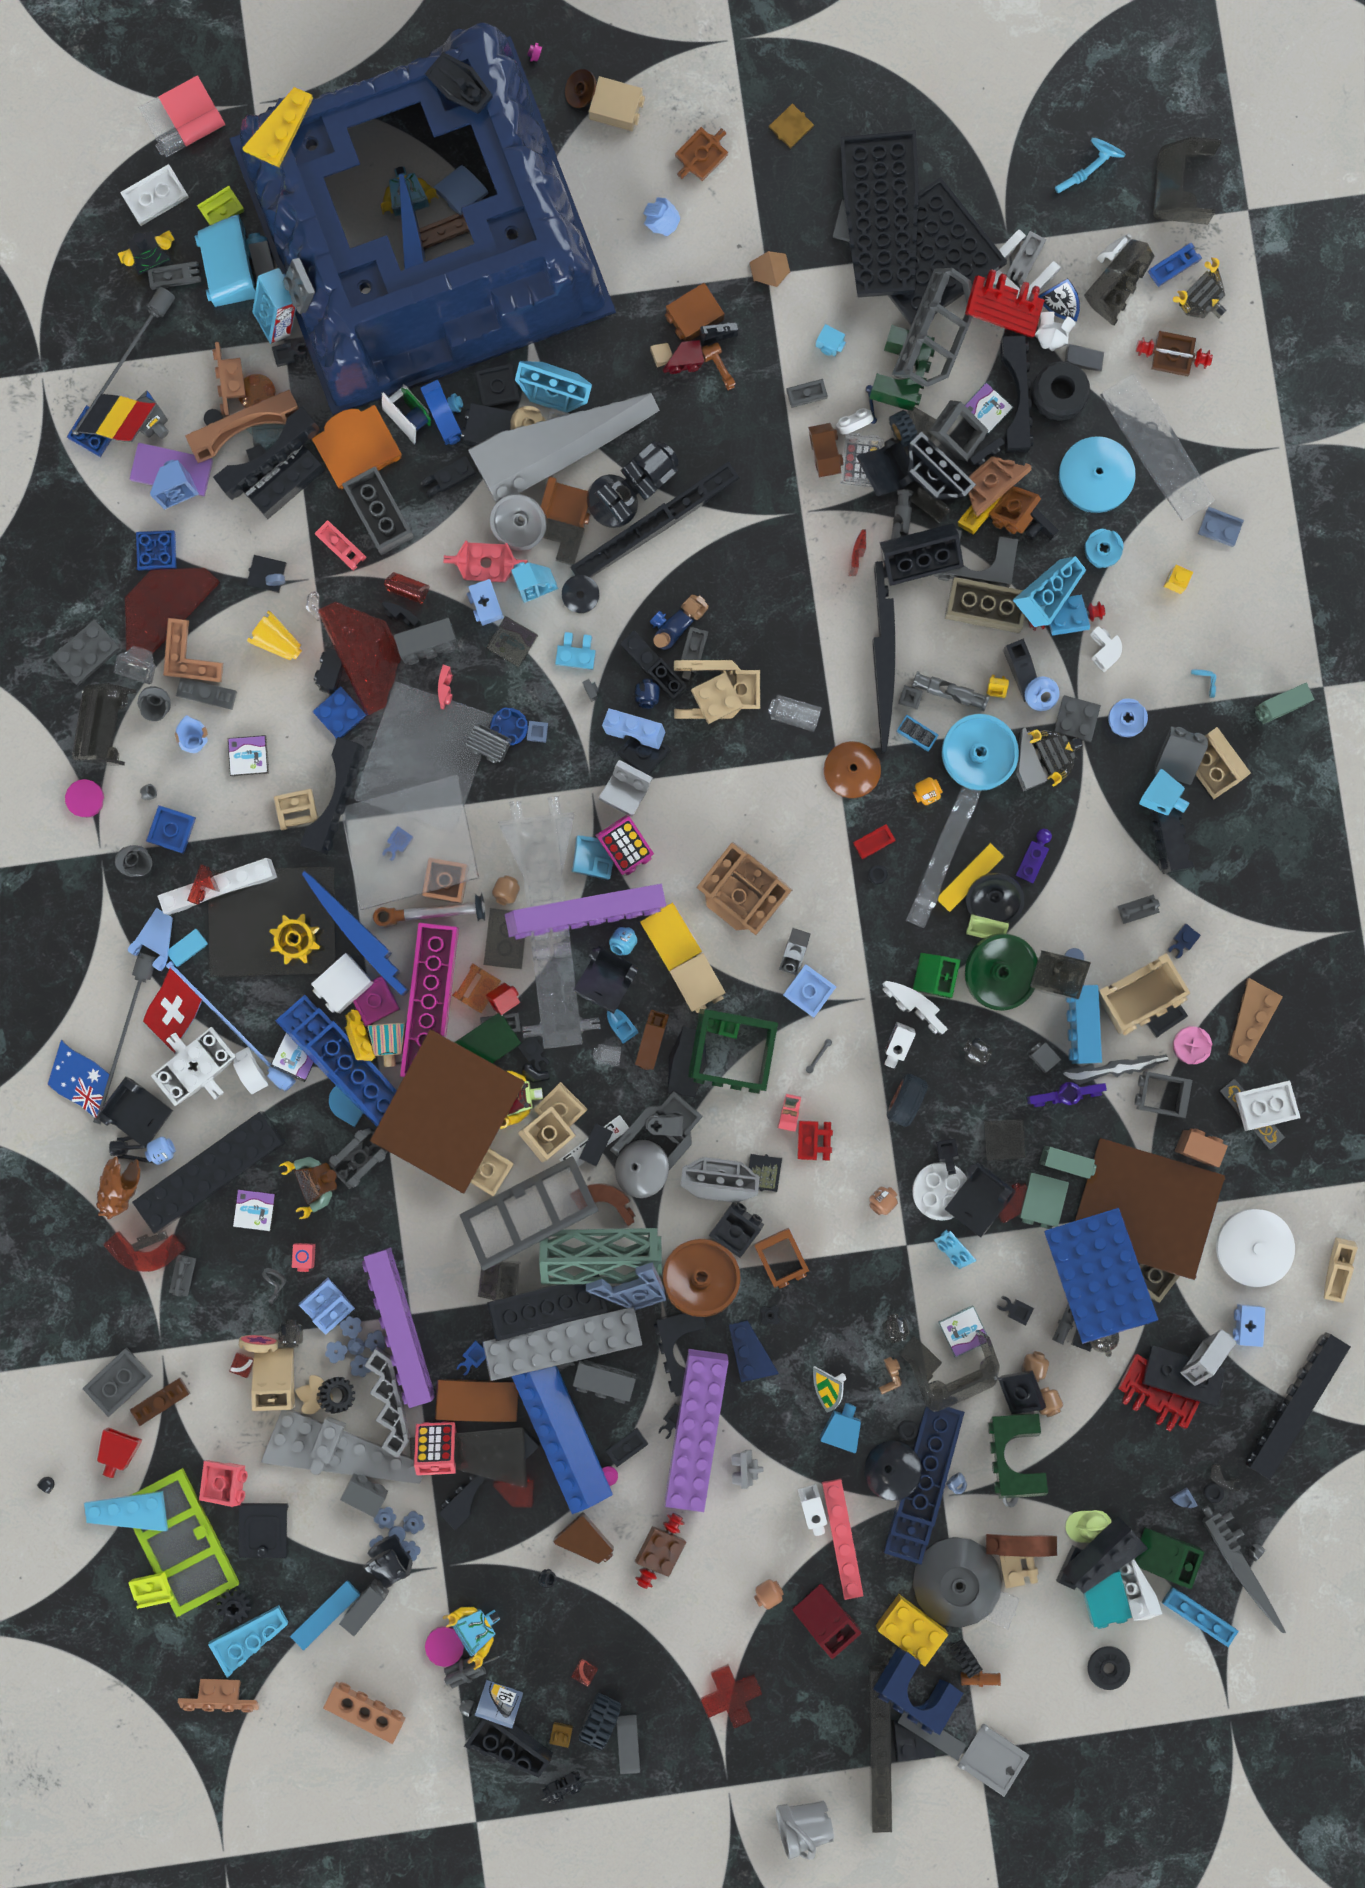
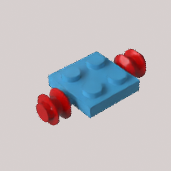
M1082 595L1069 596L1051 624H1049L1052 636L1090 630L1089 619L1092 622L1095 617L1102 620L1106 614L1105 606L1101 605L1100 601H1098L1097 606L1089 603L1086 609ZM1028 620L1029 627L1036 631L1037 627H1034Z

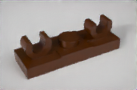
M180 1377L131 1408L130 1411L139 1426H141L191 1393Z

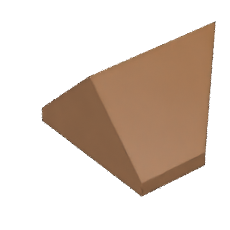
M768 251L749 262L753 281L778 287L790 273L787 256L783 253Z

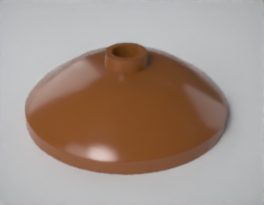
M849 741L837 745L830 751L824 763V777L828 786L836 794L845 798H860L867 795L875 788L881 775V765L878 756L869 746L861 742ZM855 765L857 770L851 771L850 766Z

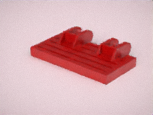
M991 269L989 271L984 287L985 278L979 275L975 276L965 314L1027 337H1034L1045 301L1038 298L1040 288L1034 286L1027 301L1026 298L1030 285L1028 282H1023L1018 295L1019 290L1005 285L1006 274L1002 273L999 275L996 288H993L996 276L995 270Z
M1135 1354L1118 1386V1389L1125 1393L1122 1403L1127 1405L1135 1391L1139 1394L1133 1404V1410L1138 1411L1147 1396L1144 1405L1159 1413L1155 1421L1156 1424L1161 1425L1167 1413L1170 1412L1172 1415L1166 1425V1430L1171 1431L1174 1428L1179 1416L1181 1418L1177 1425L1184 1429L1188 1428L1200 1402L1142 1384L1147 1360Z

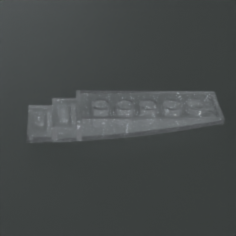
M1134 374L1100 394L1136 454L1182 521L1215 502L1157 403L1154 404L1146 388L1143 389Z

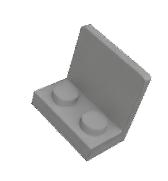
M618 760L613 775L599 796V800L632 817L646 795L653 777Z

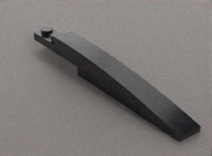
M728 461L668 503H663L570 567L575 576H594L703 506L710 498L740 479Z
M877 561L874 564L879 637L873 638L872 646L881 754L887 751L892 718L896 644L894 598L886 599V597H889L888 585H885L884 582L887 574L885 567H883V561Z

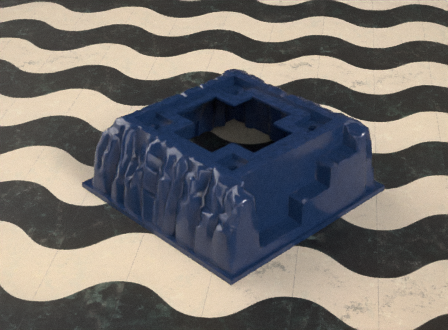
M478 23L466 30L457 29L451 33L443 45L432 50L426 58H418L408 65L398 66L392 71H387L368 80L355 82L353 85L336 89L335 92H327L320 95L319 98L313 99L280 167L244 152L242 148L284 98H279L276 105L268 107L264 113L246 115L242 120L240 135L229 138L265 236L268 238L277 268L281 270L282 274L286 275L292 259L300 258L315 291L307 312L299 314L296 309L295 316L333 416L344 410L356 409L381 400L383 392L387 397L392 396L403 387V384L408 389L616 313L511 36L506 37L497 27H493L488 23ZM443 52L473 67L491 92L493 98L479 114L448 100L425 75L427 70ZM421 102L434 138L471 124L497 195L461 208L474 242L473 245L401 271L387 235L353 248L349 247L324 178L360 165L347 130L348 128ZM311 146H317L314 150H308ZM511 234L517 235V238L514 240L508 239ZM365 288L371 289L367 294H363L362 290Z

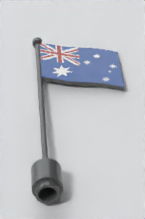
M140 953L136 959L132 975L135 976V980L138 982L110 1074L95 1061L74 1051L63 1040L60 1042L48 1085L58 1094L80 1105L94 1117V1123L101 1124L98 1113L104 1106L141 983L151 980L154 970L152 964L155 960L153 956Z

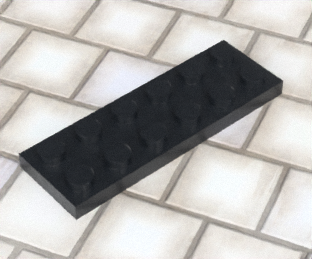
M555 1284L487 1302L496 1341L608 1312L605 1299L587 1292L586 1284Z

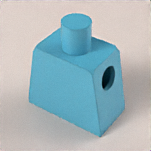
M1160 769L1142 796L1139 804L1164 815H1169L1173 808L1184 813L1190 803L1180 798L1185 788L1163 769Z

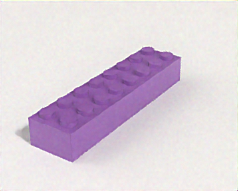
M662 884L517 909L505 914L509 937L515 936V939L518 940L532 936L531 933H534V936L549 933L550 930L553 933L569 929V926H571V929H577L587 926V923L590 926L599 925L606 922V919L610 923L624 919V916H626V919H632L643 915V913L644 916L653 915L661 912V908L666 907Z
M390 1247L364 1256L365 1261H362L364 1271L368 1272L370 1277L368 1285L370 1291H374L376 1297L373 1299L375 1308L380 1310L381 1317H379L381 1328L386 1330L385 1342L387 1347H391L393 1355H390L393 1367L396 1366L398 1370L396 1379L399 1386L402 1385L403 1402L408 1404L409 1408L431 1402L436 1395L392 1249Z
M688 1349L666 1487L665 1507L704 1512L728 1367L727 1354Z

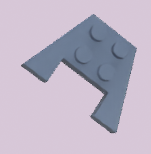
M653 1262L636 1267V1274L640 1278L634 1281L625 1282L615 1287H612L603 1279L586 1284L587 1292L635 1310L667 1300L665 1289Z

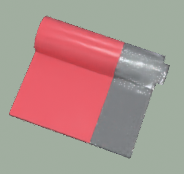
M198 75L138 107L158 142L155 145L160 155L165 154L166 157L225 126L221 115L214 106Z

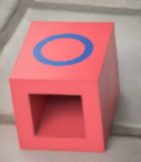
M293 1244L292 1268H297L298 1272H309V1269L313 1268L315 1264V1244Z

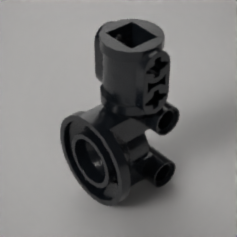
M654 440L620 470L625 478L608 474L596 479L589 487L587 493L588 509L594 519L609 528H619L628 524L637 512V494L639 493L644 501L647 500L678 471V458L674 451L664 442H656Z

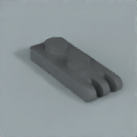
M199 262L176 264L148 270L150 288L155 290L159 287L168 288L201 282V277L196 276L200 275V269H194L199 267Z

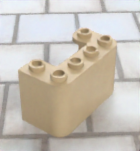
M1166 953L1145 967L1111 984L1109 987L1106 986L1099 990V1001L1118 1034L1123 1033L1125 1036L1133 1032L1137 1028L1136 1025L1140 1024V1026L1149 1023L1151 1021L1150 1017L1154 1015L1160 1017L1167 1013L1166 1008L1172 1005L1176 1008L1188 1000L1186 997L1190 994V991Z

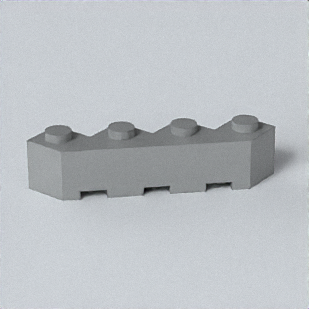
M376 1346L364 1366L380 1376L370 1394L386 1403L376 1418L377 1422L391 1430L381 1448L398 1458L409 1442L410 1435L400 1387L396 1379V1368L392 1365L390 1354Z

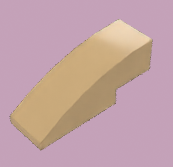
M1335 1238L1326 1276L1324 1299L1344 1302L1354 1270L1353 1262L1358 1249L1355 1241Z

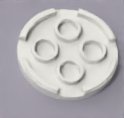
M937 1162L927 1165L917 1174L913 1182L912 1195L917 1208L927 1217L941 1221L954 1218L945 1210V1207L967 1181V1177L958 1167L955 1166L956 1174L948 1175L946 1163Z

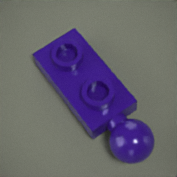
M1040 829L1037 832L1036 837L1038 841L1037 843L1034 841L1030 842L1015 876L1032 884L1034 883L1049 851V848L1044 847L1052 838V834L1048 829Z

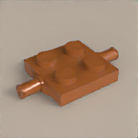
M700 127L675 153V157L684 165L677 173L680 179H683L691 172L703 181L728 156V151L719 142L726 135L725 130L723 131L721 128L713 136Z

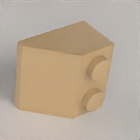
M552 1106L518 1132L541 1162L547 1161L576 1136Z

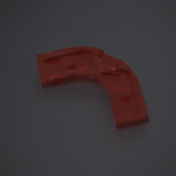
M120 1231L103 1244L111 1255L124 1267L142 1272H151L165 1267L186 1249L174 1234L169 1236L156 1249L148 1252L136 1249Z

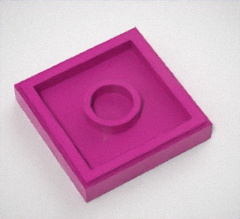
M382 976L373 979L374 983L353 1001L365 1027L400 1010L387 981Z

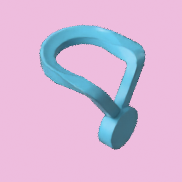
M1191 670V674L1211 676L1209 697L1214 698L1216 693V674L1207 670Z

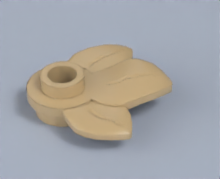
M310 1375L309 1385L301 1386L295 1390L298 1398L304 1402L301 1412L305 1414H315L319 1409H322L320 1407L322 1403L317 1401L320 1399L317 1393L320 1392L318 1388L322 1386L324 1380L319 1376ZM330 1392V1397H331V1400L333 1401V1395H332V1393Z

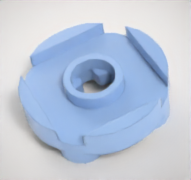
M1122 699L1111 708L1108 721L1113 733L1122 737H1133L1145 728L1148 714L1146 709L1137 700ZM1126 713H1129V716L1133 717V720H1130L1129 723H1126V720H1123V717L1126 716Z

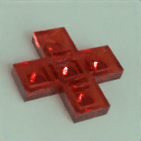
M729 1664L711 1671L718 1690L701 1697V1702L708 1718L727 1711L734 1728L752 1721L745 1702L762 1695L755 1675L736 1682Z

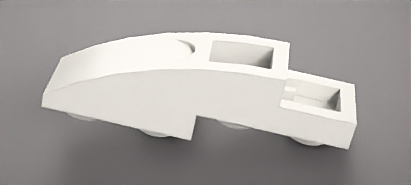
M885 981L882 984L884 986L883 991L890 998L893 996L898 1001L896 1005L903 1012L905 1010L910 1012L915 1008V1014L921 1020L925 1019L929 1023L928 1028L935 1035L937 1033L942 1035L948 1030L935 1016L940 1009L925 996L898 983Z

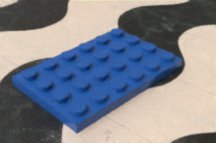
M1119 1208L1044 1231L1082 1344L1158 1321Z

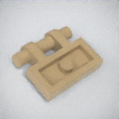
M999 1556L1005 1588L1025 1585L1024 1577L1029 1576L1031 1584L1038 1583L1037 1575L1039 1573L1038 1568L1035 1567L1034 1557ZM1021 1559H1026L1027 1569H1022Z

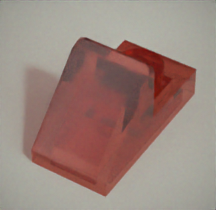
M200 865L187 901L199 905L205 898L206 891L204 890L206 887L220 892L209 867Z

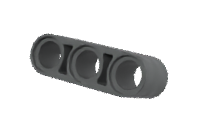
M618 1716L617 1734L620 1775L640 1773L637 1716Z

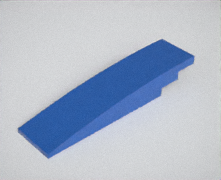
M399 174L404 268L408 269L426 262L409 188L404 175Z
M304 871L302 875L348 939L376 971L400 995L405 996L409 990L396 978L401 971L387 959L392 952L309 873Z
M304 995L275 1021L323 1073L378 1127L397 1090L371 1061L355 1059L348 1036Z

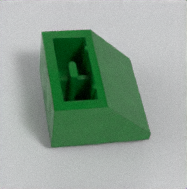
M920 953L913 990L949 999L953 998L960 960Z

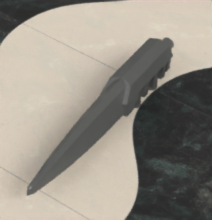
M1208 1505L1204 1506L1202 1511L1206 1517L1203 1518L1202 1522L1228 1565L1264 1614L1280 1632L1286 1633L1267 1595L1240 1552L1241 1547L1237 1539L1244 1536L1243 1531L1239 1528L1231 1532L1226 1524L1234 1518L1232 1513L1229 1511L1221 1516L1218 1509L1212 1512Z

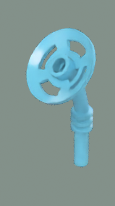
M1092 138L1091 142L1100 151L1099 157L1084 170L1081 169L1074 173L1073 177L1055 186V191L1060 193L1074 184L1083 182L1110 156L1125 157L1126 154L1103 140Z

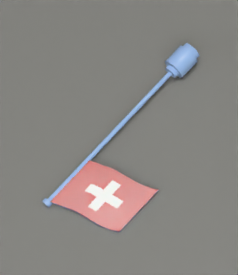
M170 961L166 965L169 971L164 983L149 1005L143 1022L176 1054V1051L166 1039L168 1037L171 1038V1035L177 1033L178 1037L182 1039L195 1019L203 1000L269 1067L267 1077L280 1090L283 1089L286 1092L296 1082L294 1076L290 1072L272 1065Z

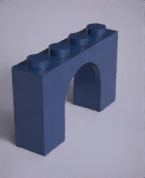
M897 1648L873 1690L879 1693L878 1698L882 1701L893 1703V1709L901 1714L903 1712L908 1714V1720L914 1724L919 1722L922 1725L921 1729L931 1735L934 1732L940 1735L964 1693L950 1683L940 1679L929 1699L922 1705L913 1706L908 1698V1685L921 1662L907 1651Z

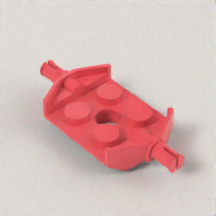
M465 541L457 555H444L443 562L458 566L464 580L485 581L490 579L491 582L506 583L512 574L511 569H514V566L518 563H528V560H517L514 558L508 543L488 544ZM485 558L492 561L488 568L481 566V561Z

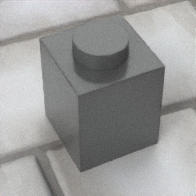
M1038 1042L1030 1049L1032 1053L1029 1054V1057L1044 1073L1048 1072L1061 1060L1046 1042L1042 1044Z

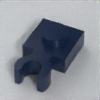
M1184 924L1173 938L1177 943L1171 945L1167 952L1170 953L1174 948L1177 949L1178 954L1175 958L1178 959L1183 955V949L1190 950L1201 935L1189 925Z

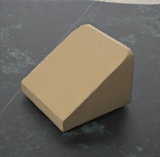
M664 343L650 346L656 366L660 367L667 364L672 357L669 344Z

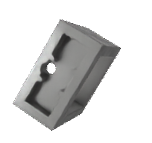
M1222 1329L1201 1342L1180 1373L1194 1386L1214 1376L1236 1344V1341L1232 1339L1229 1333Z

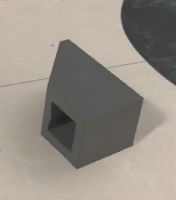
M792 928L779 970L795 975L798 974L811 933Z

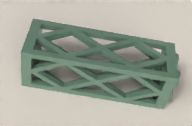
M657 1228L563 1229L552 1235L557 1237L550 1240L548 1237L540 1241L539 1266L541 1285L588 1284L600 1279L605 1280L608 1284H622L637 1280L640 1277L636 1274V1270L623 1275L613 1270L614 1268L622 1265L636 1268L652 1262L658 1275H662L661 1236H658ZM592 1236H606V1237L601 1238V1239H598V1238H595V1237H592ZM626 1237L636 1242V1244L624 1248L613 1244V1242ZM576 1238L586 1244L572 1248L562 1243ZM638 1255H648V1257H638ZM550 1256H560L561 1258H550ZM587 1256H612V1257H587ZM576 1266L585 1269V1271L573 1276L562 1269ZM600 1274V1275L607 1276V1277H592V1276H595V1275Z

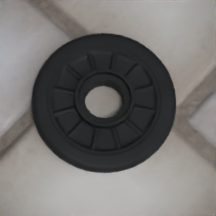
M1106 1646L1099 1648L1091 1655L1088 1661V1675L1091 1681L1101 1689H1117L1124 1685L1130 1675V1662L1125 1653L1116 1647ZM1107 1663H1112L1114 1665L1113 1672L1105 1673L1104 1666Z

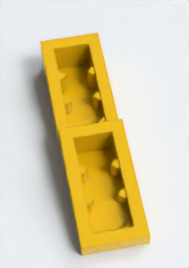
M990 843L936 899L950 912L967 895L971 884L979 877L988 874L1004 856Z

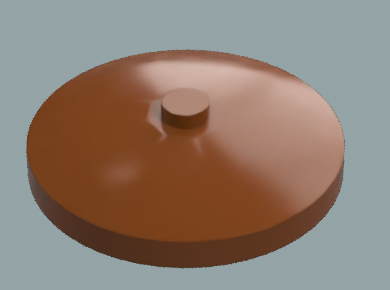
M694 1239L679 1245L667 1258L663 1269V1287L670 1302L680 1311L696 1317L713 1316L725 1310L735 1299L740 1286V1270L735 1257L727 1248L712 1240Z

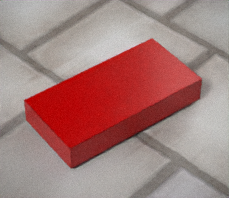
M887 824L853 842L861 859H864L896 840Z

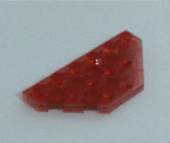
M206 568L151 570L125 597L126 651L140 664H143L167 639L168 618L185 620L220 581Z
M333 602L318 609L317 612L366 715L384 708L396 676L397 666L401 660L396 642L386 621L369 616L356 609H351L338 602Z

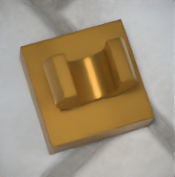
M554 1722L549 1744L568 1748L573 1726Z

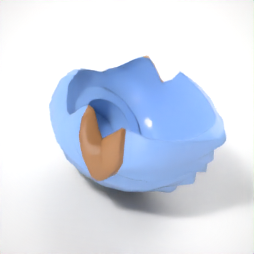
M187 715L177 725L175 737L182 750L194 754L201 751L208 742V732L201 721Z

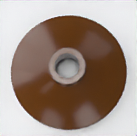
M579 69L568 78L565 86V97L572 107L582 108L590 103L596 90L594 75L586 69Z

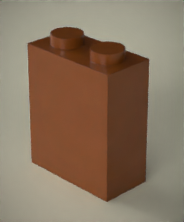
M702 283L667 305L665 317L670 324L673 323L676 327L675 332L679 339L688 342L700 335V327L719 324L724 320L725 314L706 284Z

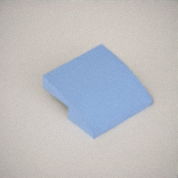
M463 165L434 186L437 194L444 198L448 206L460 216L463 214L462 207L476 203L489 194L483 184Z
M329 1278L324 1280L299 1303V1306L312 1318V1322L325 1335L355 1309Z

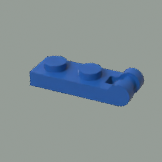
M1189 243L1149 269L1148 273L1158 287L1202 259L1201 255L1197 254L1194 250L1195 246L1193 243ZM1185 254L1189 255V260L1186 258Z

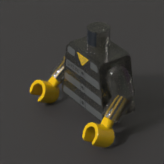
M1211 257L1212 265L1208 261L1205 262L1204 266L1210 269V271H1206L1187 292L1177 291L1180 297H1173V301L1179 302V306L1187 316L1204 319L1212 312L1220 319L1227 311L1220 304L1225 297V289L1218 269L1219 260L1217 258Z
M1033 730L1028 733V735L1031 734L1033 736V740L1030 743L1036 742L1033 746L1040 753V761L1048 772L1047 779L1052 778L1055 783L1052 785L1054 787L1069 775L1074 767V760L1077 758L1074 751L1083 748V745L1078 737L1069 741L1066 734L1061 735L1059 732L1048 730Z

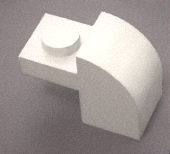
M1098 626L1092 631L1090 636L1102 649L1091 659L1105 672L1119 659L1122 653V643L1118 635L1111 640L1108 631Z
M249 1047L234 1054L236 1058L234 1059L235 1064L233 1066L251 1095L268 1086L265 1074L258 1066L254 1054Z

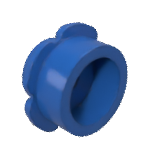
M659 611L650 620L653 628L656 626L660 628L666 622L664 618L666 614Z

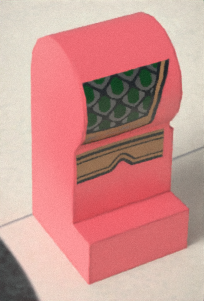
M785 1095L778 1123L779 1129L796 1131L801 1102L800 1096Z

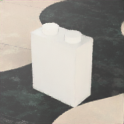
M345 953L311 985L314 987L313 992L320 999L323 997L327 1001L325 1004L332 1013L336 1011L340 1014L374 982L353 958Z

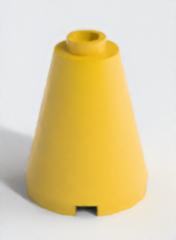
M268 610V618L263 616L252 632L253 639L248 638L247 642L290 661L292 658L296 660L302 652L300 649L301 644L278 618Z

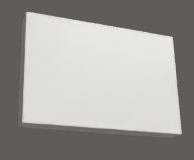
M169 164L120 192L140 226L189 198Z
M1290 1081L1235 1094L1245 1131L1300 1118Z

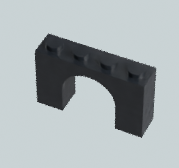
M684 1312L657 1318V1324H654L656 1335H660L662 1343H659L661 1355L665 1354L666 1362H663L666 1374L670 1373L671 1381H668L670 1392H674L675 1397L681 1396L685 1368L676 1361L673 1354L675 1342L686 1333L707 1328L704 1317L691 1316Z

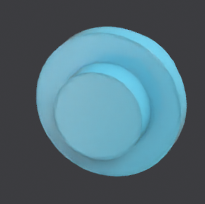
M454 393L447 400L451 411L459 413L463 407V401L460 396Z

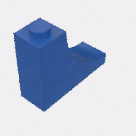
M436 380L421 387L426 405L445 444H456L460 441L462 433L439 381Z

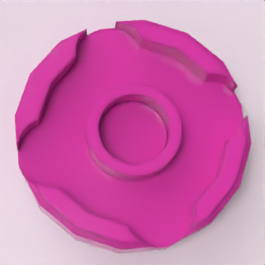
M87 779L72 783L65 794V804L69 811L79 817L87 818L98 814L104 804V793L101 787Z
M437 1627L431 1631L426 1639V1655L435 1665L442 1667L451 1666L458 1662L463 1654L464 1645L453 1627Z

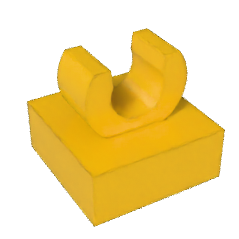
M992 674L988 682L986 694L1005 698L1009 680L1005 676H1002L1001 679L995 678V675Z

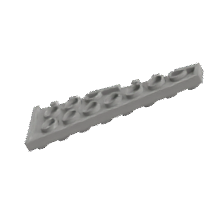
M281 1410L261 1462L264 1464L311 1469L314 1458L310 1456L323 1422L293 1410ZM346 1431L342 1433L332 1461L329 1464L326 1463L323 1469L326 1472L349 1475L355 1473L365 1477L420 1484L423 1475H416L414 1458L403 1454L396 1458L382 1449L381 1445Z

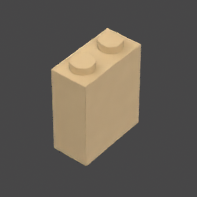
M599 76L589 109V119L633 131L634 125L639 123V108H643L645 102L643 88Z
M704 953L670 971L691 1012L696 1011L699 1013L700 1009L707 1008L706 1004L712 1001L715 1004L724 999L722 995L725 994V991Z

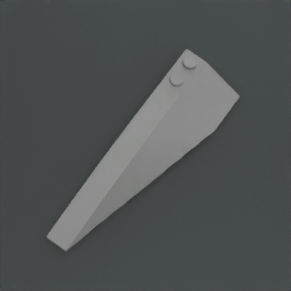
M652 393L629 398L625 401L594 407L590 410L536 422V424L517 427L509 431L505 430L468 449L494 501L497 503L503 497L518 494L564 469L660 410Z

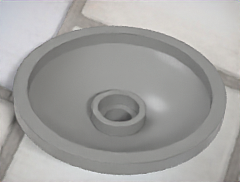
M511 494L503 497L495 504L490 516V525L494 536L501 544L508 543L510 549L524 551L536 546L544 537L546 517L540 505L532 498L522 494ZM519 516H522L524 518V521H521L519 519Z
M637 1140L628 1144L620 1152L615 1165L616 1180L620 1188L626 1194L636 1198H647L656 1194L665 1184L669 1172V1163L664 1150L658 1144L648 1140ZM637 1164L638 1168L635 1171L634 1166Z

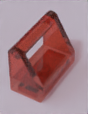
M396 572L389 575L384 582L387 591L420 604L424 603L430 588L427 584Z

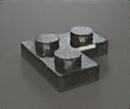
M548 518L543 538L560 542L556 561L569 565L575 564L585 528Z

